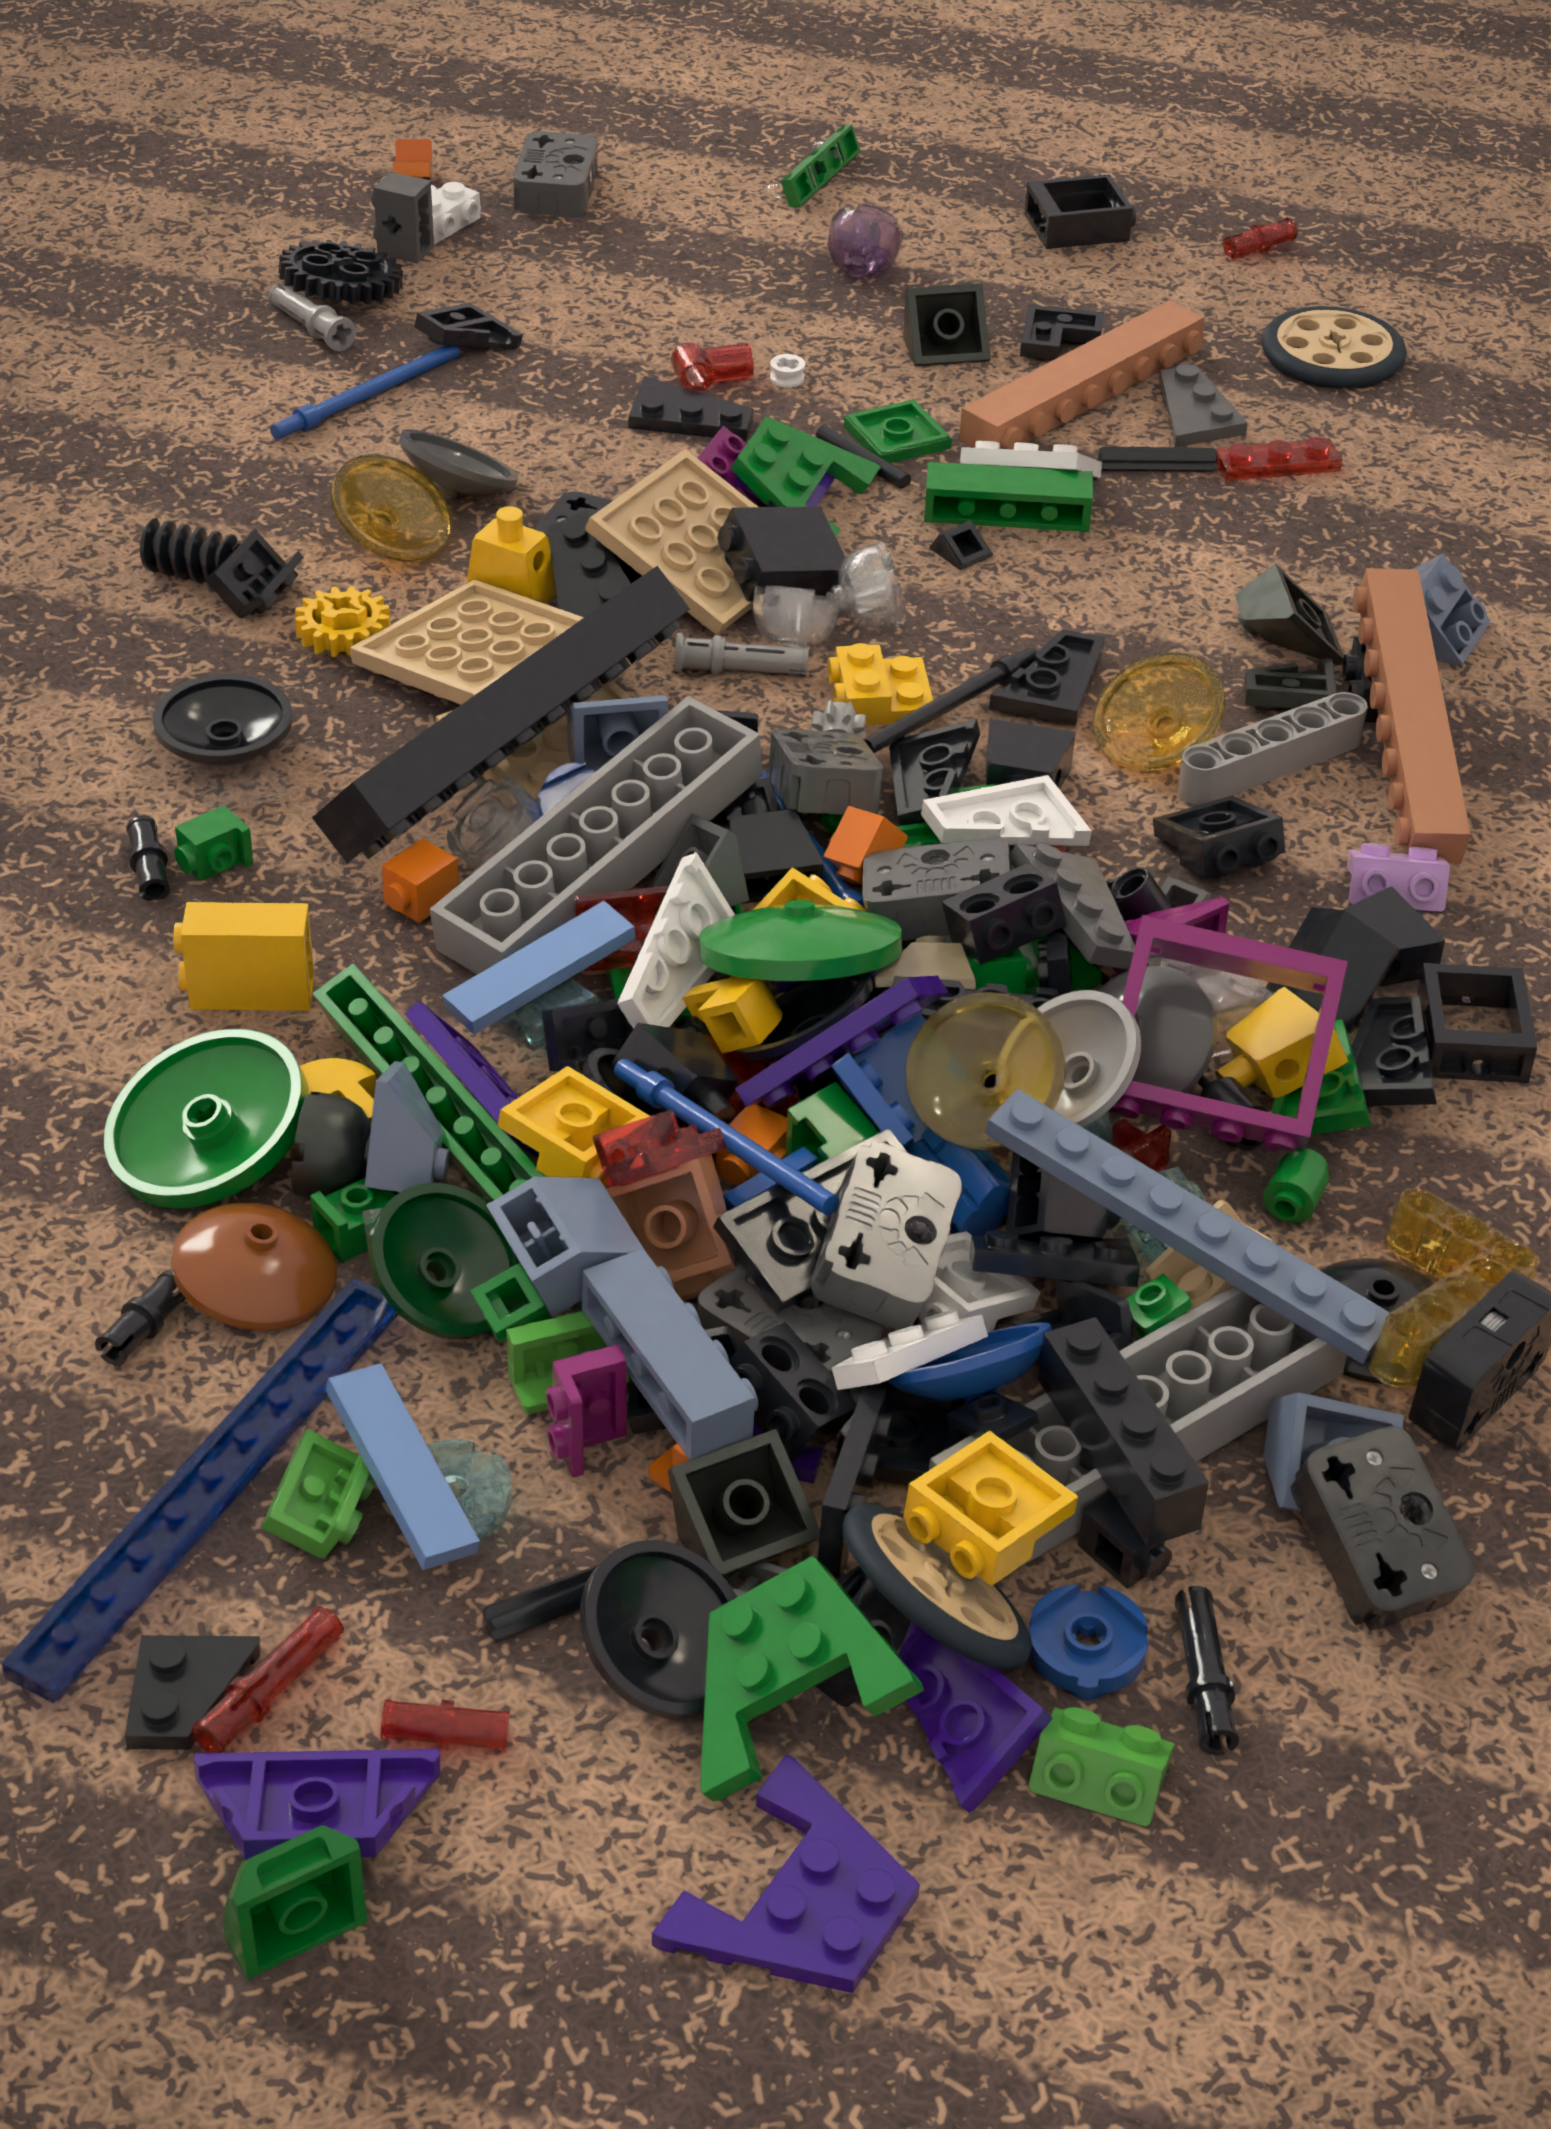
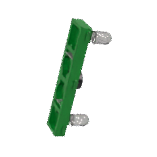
M852 124L841 126L827 140L814 142L811 146L812 153L785 176L781 183L766 185L762 190V194L774 198L786 196L790 207H800L861 151Z

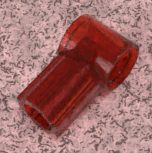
M687 342L675 348L671 355V365L683 388L693 391L706 390L714 382L751 378L754 374L752 350L748 343L701 348L696 343Z

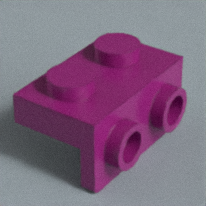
M619 1344L595 1351H587L580 1355L552 1362L553 1386L546 1388V1400L549 1412L554 1420V1425L547 1427V1438L554 1459L564 1458L572 1478L584 1474L583 1447L627 1436L626 1359Z

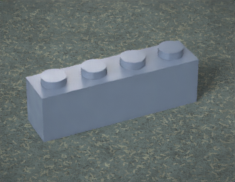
M642 1248L582 1270V1311L608 1347L619 1344L626 1359L627 1374L689 1460L753 1437L754 1411L758 1409V1399L752 1384L748 1379H741L729 1364V1359L723 1345L718 1340H711L702 1328L698 1313L693 1305L690 1303L684 1304L674 1290L672 1280L664 1267H657Z

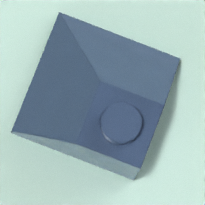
M667 695L573 703L567 712V740L570 762L585 763L586 766L584 768L594 771L599 770L668 713Z
M394 1061L379 1077L375 1085L365 1187L402 1192L416 1185L438 1183V1180L445 1181L449 1168L450 1150L442 1148L443 1131L406 1063Z
M1300 1392L1270 1400L1263 1457L1279 1508L1301 1512L1292 1496L1290 1486L1296 1480L1295 1474L1313 1451L1383 1427L1394 1426L1403 1429L1404 1415Z

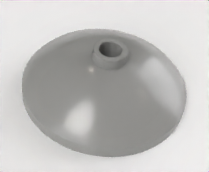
M1081 990L1070 992L1044 1003L1020 1023L1009 1038L1000 1056L996 1073V1090L1001 1106L1018 1088L1081 1127L1092 1123L1116 1104L1134 1077L1141 1053V1035L1137 1021L1123 1003L1115 997L1100 991Z

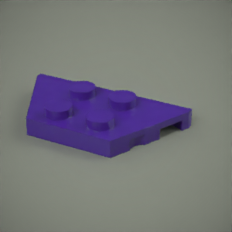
M440 1749L195 1753L194 1757L196 1781L244 1860L250 1859L320 1825L356 1839L360 1847L361 1857H376L441 1772Z

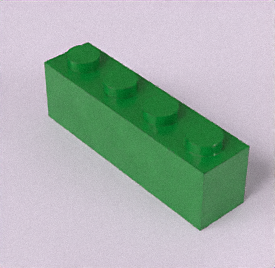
M928 462L924 522L963 524L972 520L974 525L1089 532L1093 502V472Z

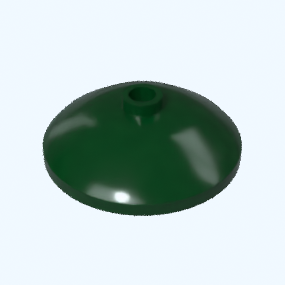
M425 1183L407 1188L393 1197L383 1207L373 1223L369 1238L368 1253L371 1271L381 1294L389 1305L403 1319L416 1328L431 1335L447 1339H470L491 1331L483 1316V1312L470 1290L520 1263L486 1205L489 1203L469 1190L445 1183ZM427 1270L435 1274L437 1281L428 1274Z

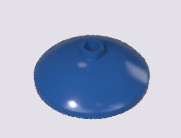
M1031 1323L987 1332L988 1337L887 1381L896 1389L932 1401L964 1399L965 1404L988 1392L994 1391L998 1393L997 1389L1007 1386L1025 1375L1041 1357L1043 1336L1045 1332L1052 1331L1051 1325L1049 1323Z

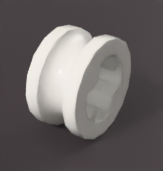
M782 354L772 358L770 363V369L772 370L770 380L773 384L791 388L797 387L804 382L805 375L803 371L805 370V361L803 358L792 354Z

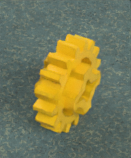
M350 586L346 592H340L337 587H332L331 593H324L318 590L315 592V600L304 598L302 599L303 607H296L295 609L296 636L301 638L302 646L309 647L314 645V653L316 654L329 650L331 657H336L339 652H346L351 657V646L391 625L389 605H384L383 597L372 598L371 590L367 589L360 593L355 590V586Z

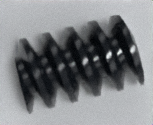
M156 517L148 522L142 533L140 557L143 566L150 572L157 573L160 571L166 576L176 575L183 580L191 578L197 583H204L239 542L238 538L232 534L227 535L223 540L222 534L219 531H213L208 536L207 531L201 527L196 528L192 533L191 527L188 524H181L177 529L176 524L170 520L165 521L160 527V522Z

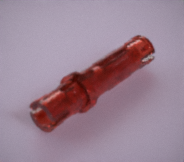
M316 1607L312 1614L283 1642L277 1645L246 1677H236L226 1687V1696L201 1720H198L193 1725L191 1732L200 1747L208 1753H223L224 1749L251 1722L260 1723L271 1712V1703L292 1682L300 1677L327 1648L343 1636L344 1627L340 1619L328 1608Z

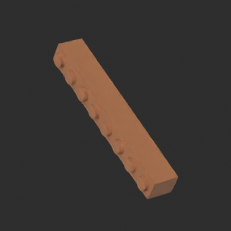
M1171 300L1160 304L962 407L959 441L971 448H975L976 441H992L1000 443V449L1014 450V443H1027L1043 436L1053 428L1069 422L1079 414L1093 409L1107 399L1121 394L1124 390L1141 381L1147 380L1150 376L1160 372V370L1171 367L1189 355L1196 354L1201 350L1204 340L1203 327L1205 317Z
M1366 568L1362 585L1356 586L1354 589L1353 610L1354 613H1360L1361 617L1358 629L1359 643L1366 645L1364 672L1366 676L1372 678L1370 705L1372 709H1377L1378 711L1376 738L1378 742H1383L1384 744L1382 772L1384 776L1390 777L1391 782L1388 791V805L1390 810H1396L1397 815L1394 827L1396 845H1402L1403 854H1408L1409 847L1432 848L1438 850L1437 857H1443L1449 864H1461L1471 831L1418 569Z

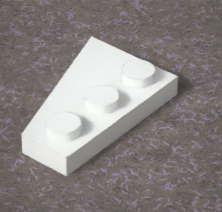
M976 441L975 448L961 447L960 464L1093 472V478H1100L1102 462L1077 453L1078 447L1073 445L1055 444L1053 445V452L1038 451L1039 445L1032 443H1014V450L1000 449V443L992 441Z
M1048 775L923 800L921 816L941 843L1001 838L1010 845H1015L1016 843L1023 845L1043 843L1047 845L1089 846L1092 830Z
M957 1310L942 1312L925 1318V1325H915L889 1333L887 1337L880 1341L867 1343L851 1349L852 1356L832 1367L837 1389L842 1390L882 1383L988 1337L982 1315L959 1319Z

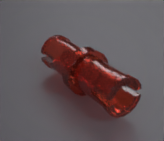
M1289 217L1267 225L1258 223L1251 226L1248 231L1226 236L1223 240V249L1225 254L1231 257L1232 260L1256 251L1262 254L1268 252L1272 246L1294 241L1297 238V226L1292 218L1289 219Z
M385 1699L380 1738L385 1740L391 1738L436 1743V1749L449 1751L450 1745L499 1749V1751H506L510 1711L504 1710L501 1712L455 1707V1700L442 1699L441 1705L392 1701V1699Z

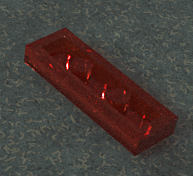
M1311 437L1307 440L1290 442L1274 440L1267 444L1255 445L1233 444L1230 447L1215 448L1218 455L1217 468L1225 482L1341 471L1343 460L1331 439Z

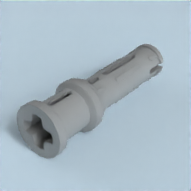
M278 283L279 288L276 285L272 286L268 294L270 303L306 325L308 334L312 337L324 339L326 345L333 351H344L352 345L356 337V327L350 319L343 316L338 317L336 311L328 305L317 306L300 293L294 292L289 286H285L284 283Z
M677 633L674 672L681 673L683 668L710 670L711 675L723 673V670L807 675L808 648L805 647L790 648L757 644H736L725 642V638H721L718 635H714L712 639L685 638L684 633Z

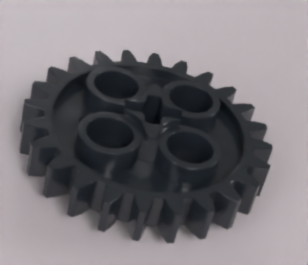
M312 240V245L299 242V247L289 245V250H282V255L279 256L278 273L279 279L284 280L285 286H293L294 292L305 291L306 297L317 295L320 301L330 298L337 304L345 300L355 305L356 302L370 304V299L383 302V297L392 299L393 294H399L400 288H402L403 270H401L402 265L396 263V258H387L388 253L386 252L376 253V248L374 247L364 249L360 243L351 246L346 241L337 244L331 240L326 242Z

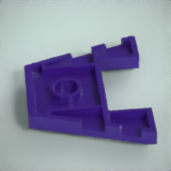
M786 1754L756 1793V1807L806 1833L804 1838L743 1921L737 1920L684 1890L652 1932V1946L661 1951L674 1954L676 1949L707 1955V1961L731 1966L735 1961L770 1969V1975L853 1993L918 1899L920 1884L795 1758Z

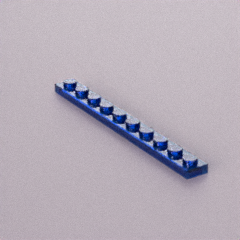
M354 1277L2 1661L1 1665L5 1679L53 1704L325 1399L328 1395L326 1392L328 1378L348 1373L397 1318L399 1314L389 1305L379 1288Z

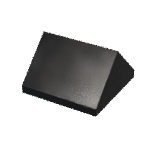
M1311 907L1288 947L1348 961L1335 1020L1343 1019L1349 1034L1355 1029L1399 952V948L1347 910ZM1268 982L1264 989V993L1272 996L1278 990L1285 987L1317 1012L1320 1010L1323 994Z

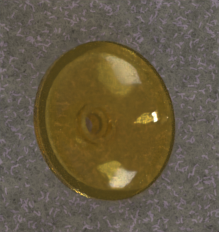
M378 454L357 456L344 463L332 481L330 490L331 504L340 524L358 544L378 556L402 562L425 560L439 552L450 535L452 526L451 513L443 494L424 473L402 460Z
M1179 652L1150 655L1123 668L1104 687L1094 707L1092 719L1093 732L1104 754L1122 767L1139 771L1168 768L1181 763L1182 754L1187 748L1210 740L1214 736L1224 715L1225 692L1213 668L1196 656Z
M994 992L966 995L938 1009L925 1021L917 1032L909 1049L906 1062V1085L909 1098L918 1116L926 1126L936 1135L954 1145L978 1150L1005 1147L987 1136L985 1131L988 1120L1017 1088L1054 1110L1062 1094L1066 1074L1063 1047L1048 1019L1028 1002L1008 994ZM993 1073L1001 1075L997 1086L993 1088L984 1087V1080L988 1075Z

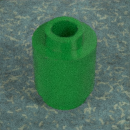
M1299 1148L1283 1156L1263 1193V1203L1268 1212L1284 1222L1300 1224L1309 1220L1329 1183L1326 1160L1318 1152L1308 1148Z

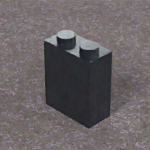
M733 507L717 536L719 547L724 552L733 571L735 581L739 583L747 601L836 599L852 570L821 507Z

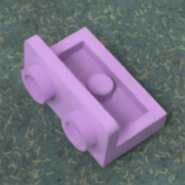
M1362 843L1361 850L1349 849L1347 869L1351 873L1350 903L1355 904L1392 886L1415 910L1439 912L1445 910L1450 864L1443 857H1437L1438 850L1425 847H1409L1408 854L1389 853L1390 846L1377 843Z

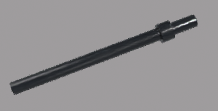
M1028 647L1014 656L1005 655L991 664L989 670L863 738L872 752L876 753L998 684L1004 686L1011 683V675L1019 668L1026 669L1034 662L1037 650L1033 647Z

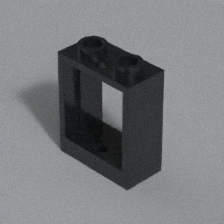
M1110 174L1027 182L1024 215L1046 249L1130 241L1131 227H1134L1136 223L1135 208L1126 199L1122 188L1118 187Z
M1423 963L1417 996H1420L1424 1011L1433 1078L1529 1083L1537 1052V1042L1523 968ZM1442 1005L1508 1008L1512 1033L1448 1030L1445 1026ZM1476 1060H1482V1061H1483V1062L1480 1063V1064H1474V1063H1473V1062L1476 1061Z

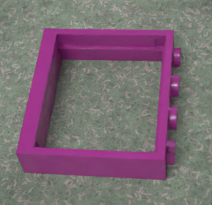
M1142 915L1122 1003L1129 1009L1134 1018L1149 955L1323 994L1296 1118L1136 1081L1130 1082L1124 1094L1111 1110L1123 1112L1122 1117L1136 1118L1139 1114L1160 1118L1159 1122L1162 1125L1172 1129L1188 1130L1191 1126L1211 1130L1212 1136L1224 1141L1240 1142L1242 1138L1263 1142L1265 1149L1277 1153L1278 1149L1294 1152L1296 1149L1305 1148L1311 1134L1348 961Z

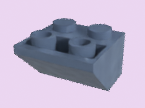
M1443 553L1413 569H1418L1436 660L1460 666L1464 663L1491 620L1488 618L1483 604L1474 598L1463 582L1460 571L1451 565Z
M534 1176L486 1205L552 1317L582 1300V1270L643 1248L600 1179Z

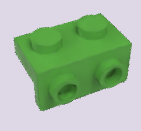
M583 1311L506 1329L508 1376L523 1413L529 1415L549 1410L546 1400V1388L553 1386V1361L608 1347ZM626 1372V1390H628L629 1377Z
M307 1429L295 1448L261 1529L316 1557L324 1559L338 1541L347 1545L357 1530L363 1516L362 1512L355 1509L359 1498L366 1500L376 1484L361 1455H357Z
M1055 1707L1051 1714L1052 1721L1046 1728H1043L1040 1734L1029 1782L1030 1791L1141 1826H1148L1153 1818L1159 1789L1168 1771L1175 1743L1161 1739L1157 1732L1147 1727L1129 1725L1123 1728L1100 1721V1717L1097 1714L1083 1708L1069 1707L1062 1710Z

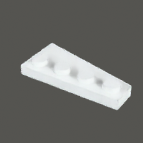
M697 852L681 859L617 1004L633 1029L637 1023L670 1027L686 1008L682 997L691 987L706 984L715 973V970L707 967L700 959L699 935L708 925L735 914Z

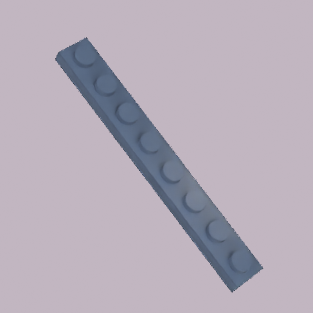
M1017 1088L988 1120L985 1131L987 1136L1362 1365L1389 1331L1395 1318L1393 1314Z

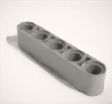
M1335 693L1191 746L1182 754L1177 788L1178 795L1187 803L1194 805L1205 804L1229 797L1353 750L1360 745L1368 708L1367 702L1362 697L1353 693Z

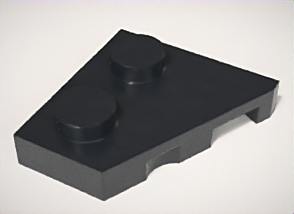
M141 1635L125 1732L127 1749L190 1750L207 1728L208 1718L214 1712L219 1711L232 1695L233 1683L248 1663L254 1665L260 1658V1636Z

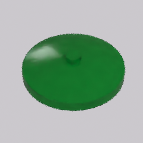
M793 900L781 906L760 908L733 915L708 925L699 935L700 959L703 964L715 971L757 980L813 981L849 977L883 968L896 961L902 954V929L893 920L878 914L842 906L815 904L809 900Z
M225 1029L189 1038L153 1058L131 1078L120 1092L111 1108L105 1126L104 1150L106 1159L122 1185L133 1196L148 1204L165 1208H190L223 1200L258 1181L289 1151L295 1142L297 1125L305 1097L309 1094L306 1077L289 1049L277 1039L262 1032L245 1029Z

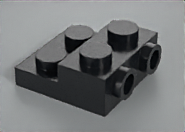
M1234 796L1153 818L1154 836L1179 849L1180 865L1198 873L1202 878L1213 879L1223 877L1227 873L1235 871L1239 866H1260L1267 863V861L1274 860L1279 854L1286 853L1283 817Z

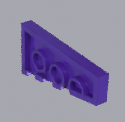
M938 975L906 977L735 1089L745 1106L765 1103L767 1109H770L794 1095L795 1092L792 1089L794 1085L806 1078L811 1082L833 1070L831 1065L836 1060L849 1052L856 1054L868 1048L880 1039L879 1035L893 1026H900L913 1019L923 1011V1008L948 994V991Z

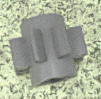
M830 700L824 713L820 711L813 712L811 726L813 731L846 732L865 738L866 715H857L856 710L852 707V702H832Z

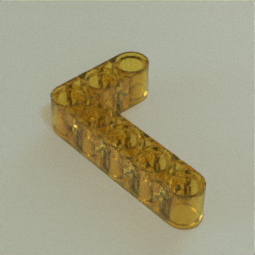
M1420 1189L1403 1191L1386 1233L1385 1244L1395 1254L1440 1280L1388 1314L1369 1362L1370 1372L1378 1380L1390 1386L1410 1388L1418 1384L1424 1361L1437 1341L1512 1270H1517L1531 1280H1534L1540 1265L1538 1255L1527 1246L1428 1191Z

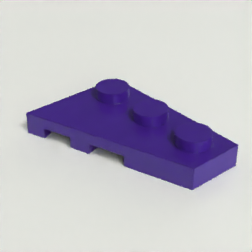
M911 1621L899 1653V1658L922 1682L924 1691L906 1701L911 1710L917 1715L930 1740L928 1743L935 1757L943 1765L960 1805L970 1813L977 1808L1053 1718L997 1669L974 1662L953 1651Z

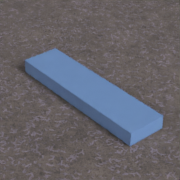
M602 901L443 994L444 1008L475 1035L635 940V927L608 903Z
M380 1363L328 1378L326 1392L422 1570L477 1554L480 1540L383 1365Z

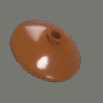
M260 1203L228 1204L197 1215L179 1232L174 1243L171 1258V1269L175 1283L183 1296L195 1308L219 1322L249 1330L284 1329L311 1319L329 1301L337 1279L335 1255L329 1243L319 1231L289 1211Z

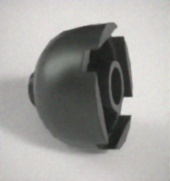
M313 1091L305 1097L295 1136V1143L300 1144L299 1162L292 1161V1188L294 1195L310 1197V1195L320 1191L324 1196H327L363 1179L367 1168L371 1125L363 1108L352 1100L334 1094Z

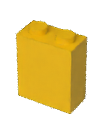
M186 902L183 923H175L173 940L175 953H183L184 961L179 963L178 982L180 991H188L190 1009L311 1010L315 975L308 904Z

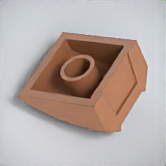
M711 1154L606 1188L646 1253L657 1267L662 1266L666 1269L672 1280L674 1290L682 1301L699 1297V1294L706 1287L731 1269L736 1268L735 1256L713 1228L717 1217L727 1212Z

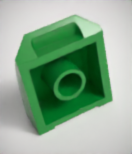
M320 1825L241 1863L225 1903L224 1933L225 1940L247 1980L367 1922L359 1844L356 1839Z

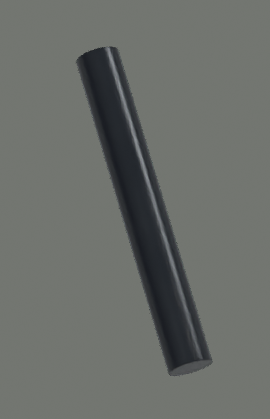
M822 425L818 428L817 438L878 464L881 467L876 474L900 489L910 485L911 476L829 426Z

